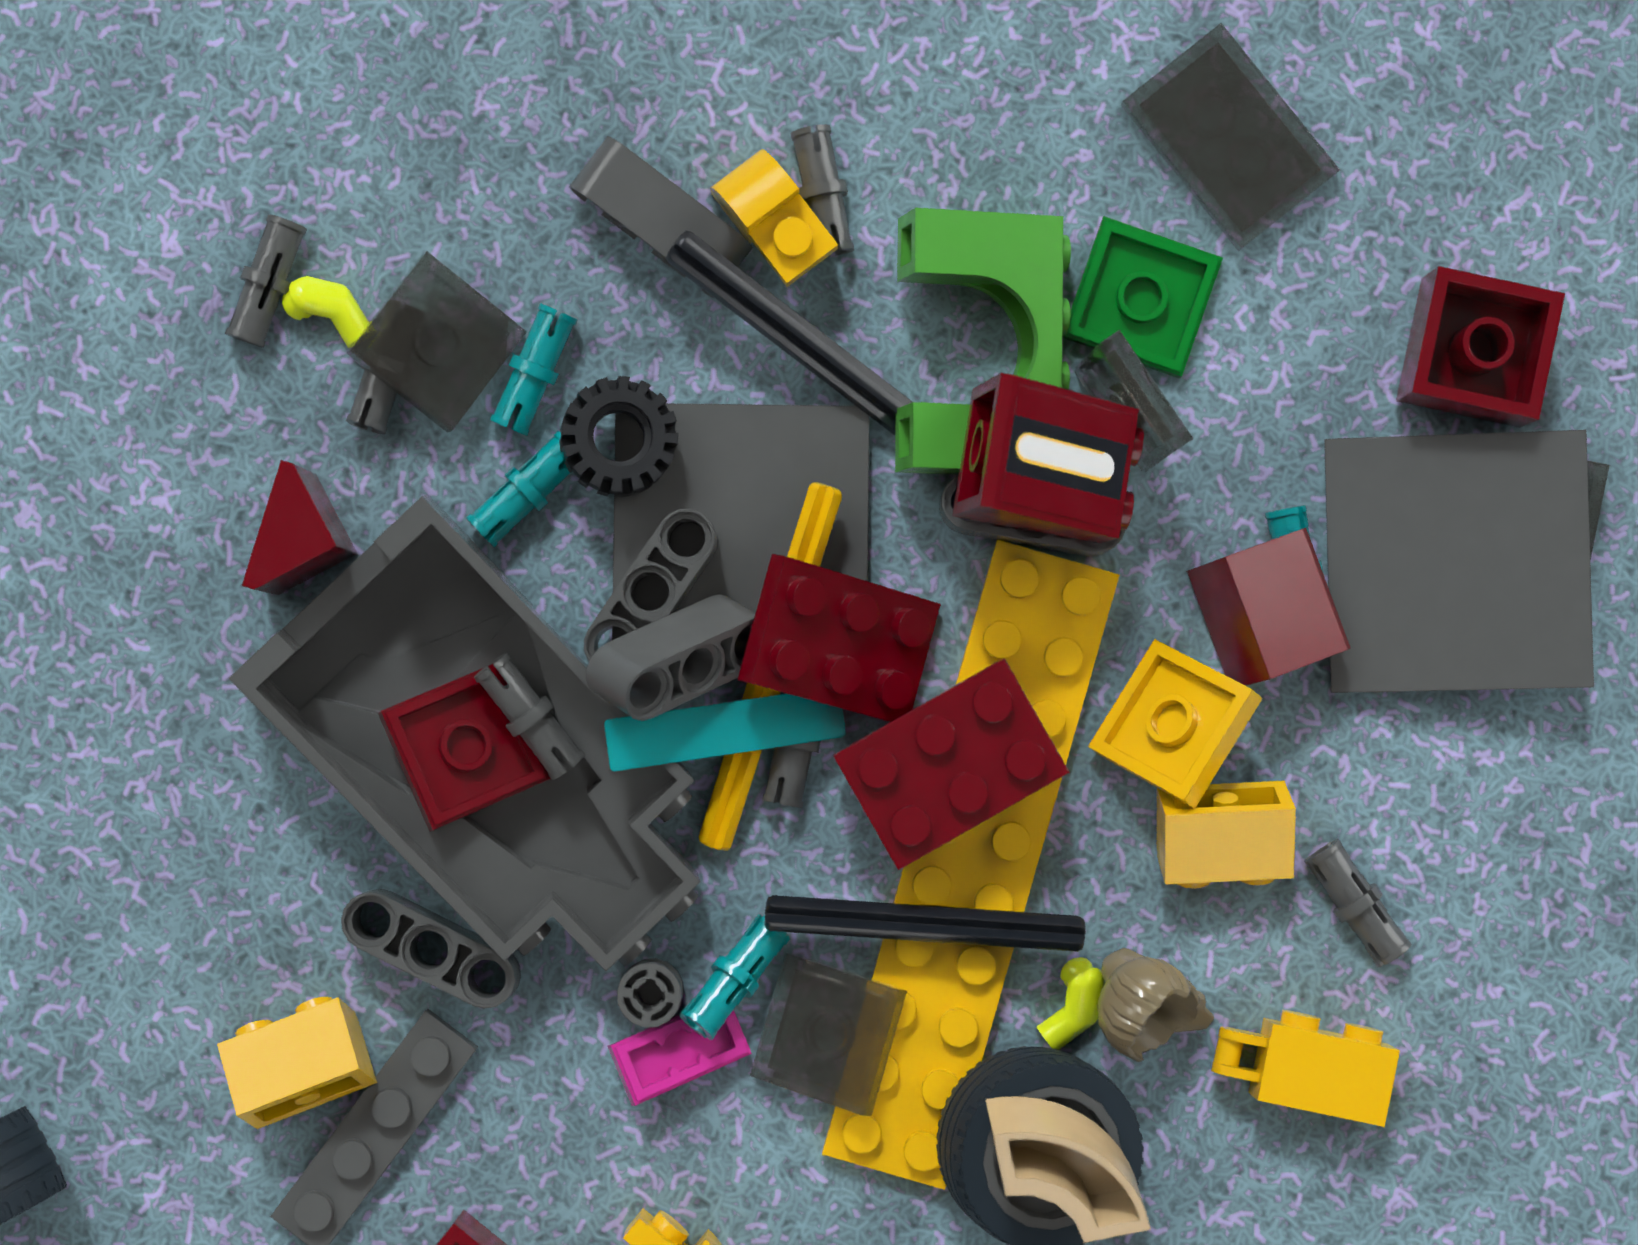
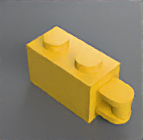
M1282 1010L1280 1021L1263 1018L1260 1034L1220 1026L1211 1071L1251 1081L1248 1093L1256 1100L1385 1127L1400 1050L1382 1042L1383 1031L1351 1023H1345L1343 1034L1319 1029L1321 1018L1289 1010ZM1243 1043L1258 1046L1253 1068L1239 1065Z

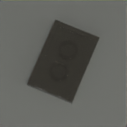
M1222 23L1121 103L1122 108L1238 251L1242 250L1340 171L1338 166Z

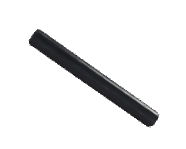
M685 231L676 239L667 253L666 259L668 263L895 435L897 408L912 403L910 399L693 232Z
M777 895L768 897L766 901L764 922L766 929L776 932L1073 952L1083 949L1086 932L1084 919L1074 915Z

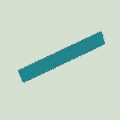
M790 694L669 710L654 718L643 721L627 716L607 719L604 722L609 766L612 771L842 738L846 735L843 709Z

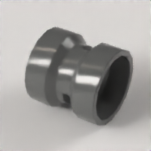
M658 958L643 959L633 964L621 978L617 989L618 1006L623 1016L633 1024L645 1028L658 1027L668 1022L678 1011L684 995L683 980L678 970L669 962Z

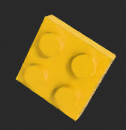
M1154 639L1088 747L1101 757L1195 809L1263 698L1253 689Z

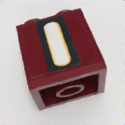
M1002 372L972 389L952 516L1099 543L1119 539L1120 530H1126L1130 524L1134 507V495L1132 492L1127 491L1130 466L1138 464L1144 443V431L1142 428L1136 427L1139 409Z

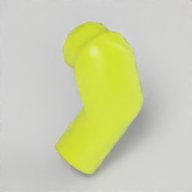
M305 276L291 282L289 290L282 296L284 311L293 319L301 320L312 315L330 318L349 349L375 334L374 329L352 293L343 284Z
M1084 957L1073 958L1062 967L1060 978L1067 986L1065 1006L1036 1026L1052 1049L1060 1050L1098 1020L1097 1005L1105 980L1101 970L1093 968L1092 963Z

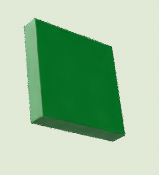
M1103 216L1070 309L1071 317L1068 332L1062 338L1180 379L1188 361L1223 257Z

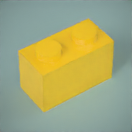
M1285 781L1210 784L1195 809L1157 788V859L1165 885L1177 884L1184 888L1194 889L1205 887L1211 882L1241 881L1249 885H1266L1275 879L1294 878L1296 808Z
M331 997L310 999L296 1007V1014L275 1022L259 1020L248 1023L237 1029L235 1032L236 1037L217 1044L237 1117L254 1128L260 1129L377 1083L356 1013L339 997L334 999Z

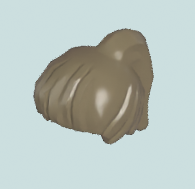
M1127 948L1114 951L1104 958L1101 973L1105 984L1100 992L1097 1005L1098 1024L1109 1044L1125 1056L1141 1062L1144 1060L1142 1053L1155 1050L1160 1045L1166 1044L1174 1032L1204 1030L1214 1020L1213 1014L1206 1008L1205 995L1196 990L1194 985L1186 979L1180 970L1166 961L1146 957Z

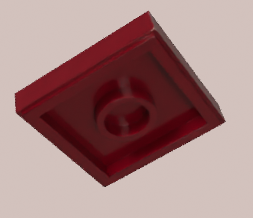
M493 664L488 666L500 683L506 686L508 683ZM482 669L393 705L378 713L430 832L551 779L548 776L547 770L520 734L515 737L511 735L506 728L509 720L481 684L477 683L473 678Z

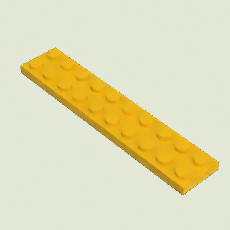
M997 539L955 685L994 662L1005 658L1066 765L1120 574ZM1062 777L905 866L901 872L893 903L1024 912ZM882 939L822 1149V1155L943 1190L946 1189V1184L940 1171L941 1167L937 1159L936 1144H938V1140L936 1137L939 1128L938 1122L941 1120L942 1108L944 1109L947 1097L949 1098L952 1094V1089L957 1086L961 1077L963 1078L967 1075L966 1072L969 1069L974 1068L978 1062H982L1013 953V947Z

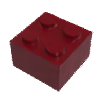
M1436 267L1421 278L1396 401L1518 428L1539 420L1565 293L1451 268Z

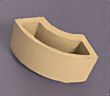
M1020 1096L986 1099L1005 1196L1032 1195L1057 1204L1075 1221L1084 1243L1151 1230L1131 1166L1120 1147L1098 1124L1069 1107L1043 1099Z

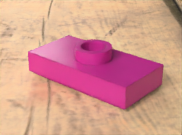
M734 1010L727 1017L725 1023L712 1040L696 1033L681 1019L679 1014L658 1027H649L607 1046L632 1106L641 1104L752 1054Z

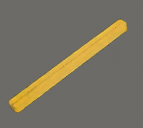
M813 482L809 486L787 557L821 566L842 499V493L839 489L818 482ZM747 683L742 700L780 695V691ZM762 750L724 755L699 833V842L724 851H728L732 847Z

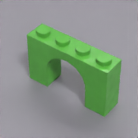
M914 208L898 218L897 282L961 285L975 288L989 295L1004 309L1015 330L1018 354L1013 375L1069 390L1070 370L1067 362L1062 361V336H1065L1068 332L1071 317L1069 301L1067 298H1063V273L1067 271L1070 264L1071 243L1068 235H1063V216ZM912 402L897 408L895 473L959 475L970 404Z

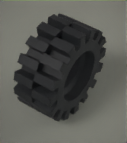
M618 376L617 380L610 381L606 377L596 380L595 385L589 388L586 386L582 389L574 401L570 403L560 429V451L564 454L566 460L564 464L569 472L573 471L579 478L578 482L585 488L590 486L598 490L597 494L607 497L609 494L627 497L634 492L640 491L641 493L650 488L670 466L675 456V448L678 445L679 433H676L675 430L677 419L674 411L670 412L666 406L668 400L661 392L656 395L649 389L650 384L642 380L639 384L629 381L630 377ZM623 413L634 418L640 425L644 438L641 451L632 459L621 462L613 461L604 457L596 448L593 437L594 429L599 420L606 415Z

